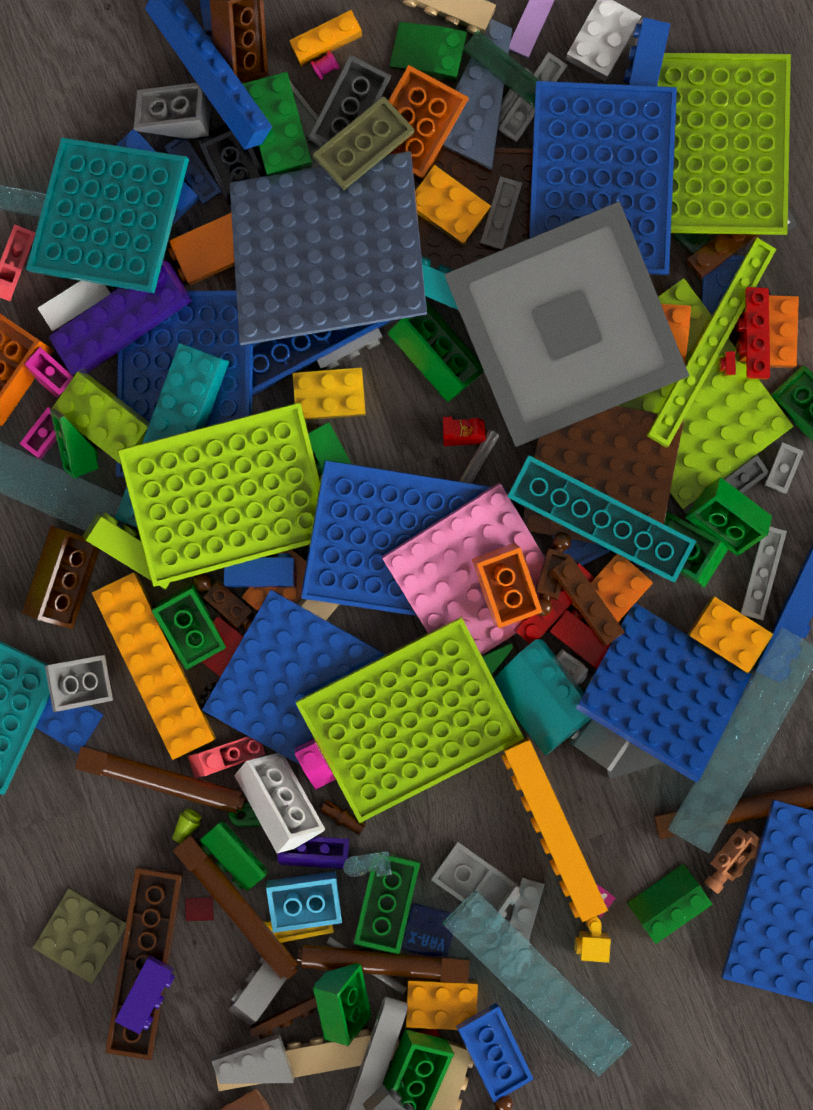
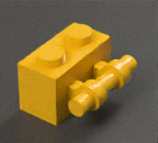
M595 916L586 921L590 932L580 931L579 937H575L574 951L579 955L581 961L609 963L611 939L607 933H601V921Z

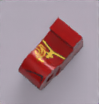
M443 417L444 446L473 445L483 443L486 440L485 421L483 419L452 420V417Z

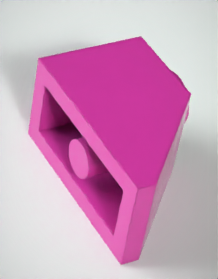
M41 347L24 364L37 381L56 398L61 395L74 378Z
M315 739L294 748L295 756L315 789L336 780Z

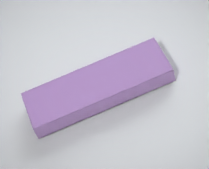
M529 0L510 41L509 51L527 59L529 58L555 0Z

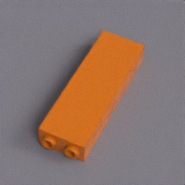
M231 213L169 241L171 247L168 248V251L173 261L178 260L181 268L177 269L181 280L182 282L187 280L189 285H193L235 266Z

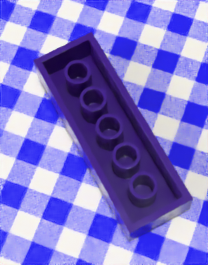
M163 261L154 293L118 288L49 336V339L71 376H75L77 372L89 373L191 303L192 299L170 263Z

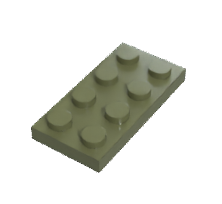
M383 96L313 153V158L344 191L414 134V128Z

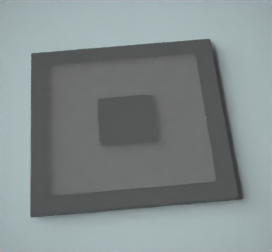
M620 201L444 274L515 447L689 377Z

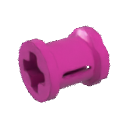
M330 50L326 52V56L316 62H310L319 80H322L323 76L330 71L340 69Z

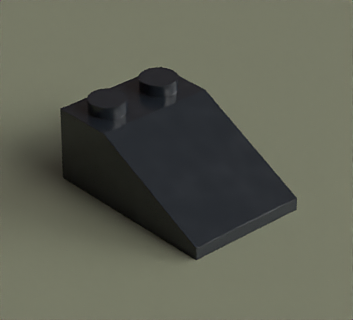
M227 124L209 131V136L197 137L198 143L228 205H231V182L265 177L252 147L244 150Z

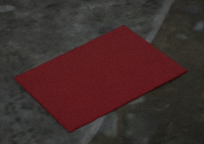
M213 897L185 898L186 922L214 920Z

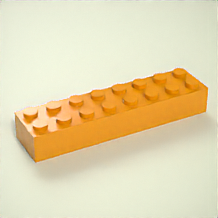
M133 572L92 592L172 760L215 740L216 736L202 711L175 651L151 611L152 604L137 573Z
M527 737L504 749L505 754L501 755L507 770L510 768L513 770L514 775L511 776L516 790H522L524 794L520 799L527 812L531 811L534 816L530 818V821L536 833L541 832L543 836L540 842L546 855L551 853L553 859L549 862L555 875L560 874L562 877L559 884L565 897L570 896L572 899L568 904L575 918L580 917L582 922L608 911L530 739Z

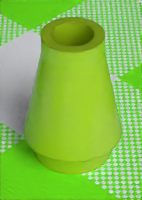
M189 808L181 812L172 839L181 844L201 824V815Z

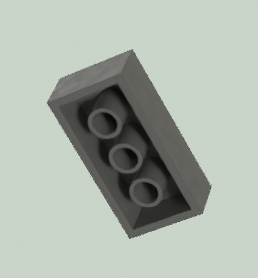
M350 55L307 143L320 149L382 98L391 75Z

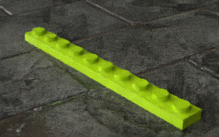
M758 237L753 240L685 364L689 377L675 382L646 435L664 447L670 445L744 310L745 289L757 286L776 251L774 247Z

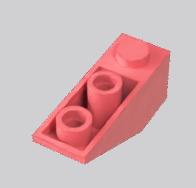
M247 736L190 755L188 759L194 777L198 778L266 754L262 743Z

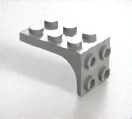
M458 841L431 878L437 885L481 915L492 927L496 923L501 924L507 915L505 909L509 904L513 906L520 897L518 883Z

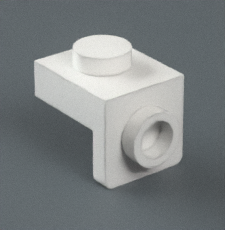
M561 649L556 656L575 682L581 684L587 676L588 668L583 662L564 649Z

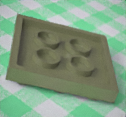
M69 888L33 949L92 984L125 931L126 921Z

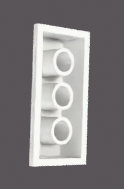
M276 753L247 760L234 775L276 853L295 849L325 830L285 756Z

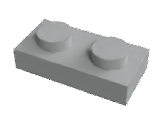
M782 442L764 486L787 494L804 451Z

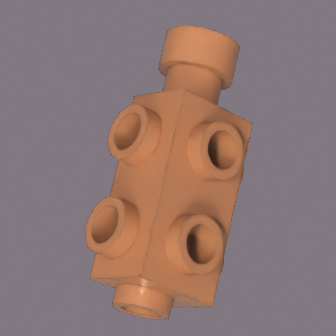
M738 828L710 863L717 870L712 877L709 875L704 883L719 894L724 888L722 885L727 879L733 882L736 877H740L746 864L751 859L756 858L759 843L757 842L760 838L750 830L745 833Z

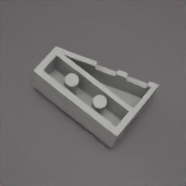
M263 957L258 961L261 963L258 970H252L245 979L247 984L244 989L241 990L239 988L231 999L234 1002L228 1009L249 1026L258 1020L286 981L285 977L280 979Z
M280 1034L216 1055L212 1059L219 1084L294 1083L295 1077Z

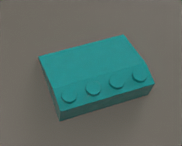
M541 639L534 640L494 678L508 708L545 756L591 720L590 717L575 709L584 692L547 644Z

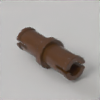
M328 799L320 810V813L335 820L338 826L343 825L358 836L367 824L366 822L359 823L357 818L349 813L348 809L343 810Z

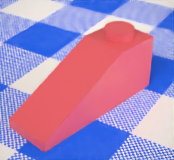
M15 224L0 260V298L11 301L36 232Z

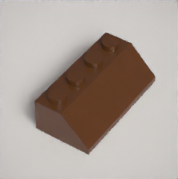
M210 0L213 44L240 82L244 84L268 76L264 1Z
M50 526L22 614L73 630L100 549L87 542L82 535Z

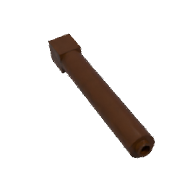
M86 745L81 746L75 769L106 776L234 814L238 810L242 811L246 797L242 796V791L117 756Z
M813 784L684 810L678 809L654 814L657 836L659 839L684 835L688 832L767 817L773 799L803 808L813 807Z
M189 836L173 850L176 856L196 876L280 979L285 977L287 980L298 972L296 969L299 965L214 863L211 859L212 857L203 850L195 836Z
M303 945V949H298L297 963H301V968L335 970L359 963L361 964L362 972L366 974L435 979L441 982L468 984L470 958L446 955L396 954L384 951Z

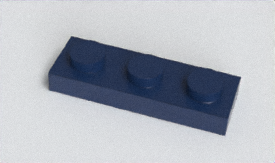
M176 138L164 146L168 154L186 156L189 159L185 179L203 205L222 193L187 139Z

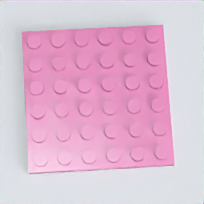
M500 483L492 486L381 557L427 633L462 616L481 655L515 635L517 632L514 629L522 620L502 628H498L493 623L472 558L516 543L521 547L534 588H536L545 558Z

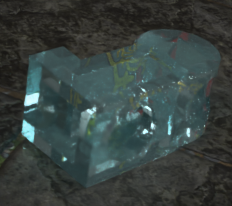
M388 851L347 858L344 862L343 869L350 877H360L369 871H376L377 877L392 875Z

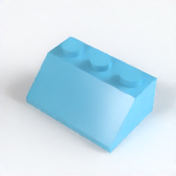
M336 871L267 880L266 890L273 933L342 923Z

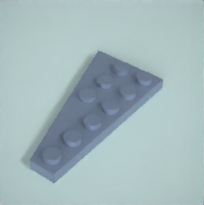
M491 19L455 89L469 97V100L442 146L489 170L493 168L512 36V28Z

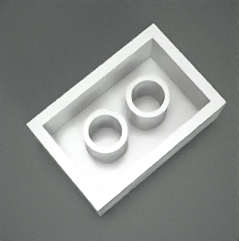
M597 0L569 49L565 60L606 82L633 34L635 24L639 23L641 16L613 0Z

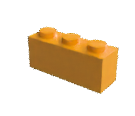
M352 10L289 40L301 67L326 55V52L329 50L332 52L362 37V30Z

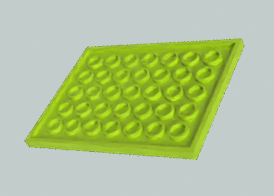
M664 53L657 86L677 87L671 233L787 235L791 54Z
M683 278L658 298L661 304L691 306L686 354L687 362L712 315ZM729 338L684 417L670 490L671 496L682 509L695 501L703 490L720 477L723 479L794 427L760 380L748 379L746 377V362H739V354L736 353V348ZM735 351L736 375L723 376V371H719V357H722L724 352ZM675 382L618 406L659 413Z
M300 402L117 450L153 587L310 544L320 480Z
M462 616L295 701L359 823L524 740Z

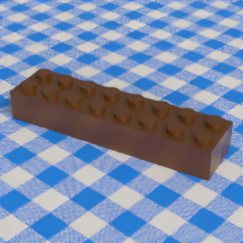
M139 865L135 868L105 1053L152 1060L154 1056L162 1003L159 1009L153 1008L150 1014L153 1020L148 1030L143 1029L140 1034L120 1025L115 1020L149 955L169 965L184 874L182 872ZM165 987L161 993L162 996H164Z

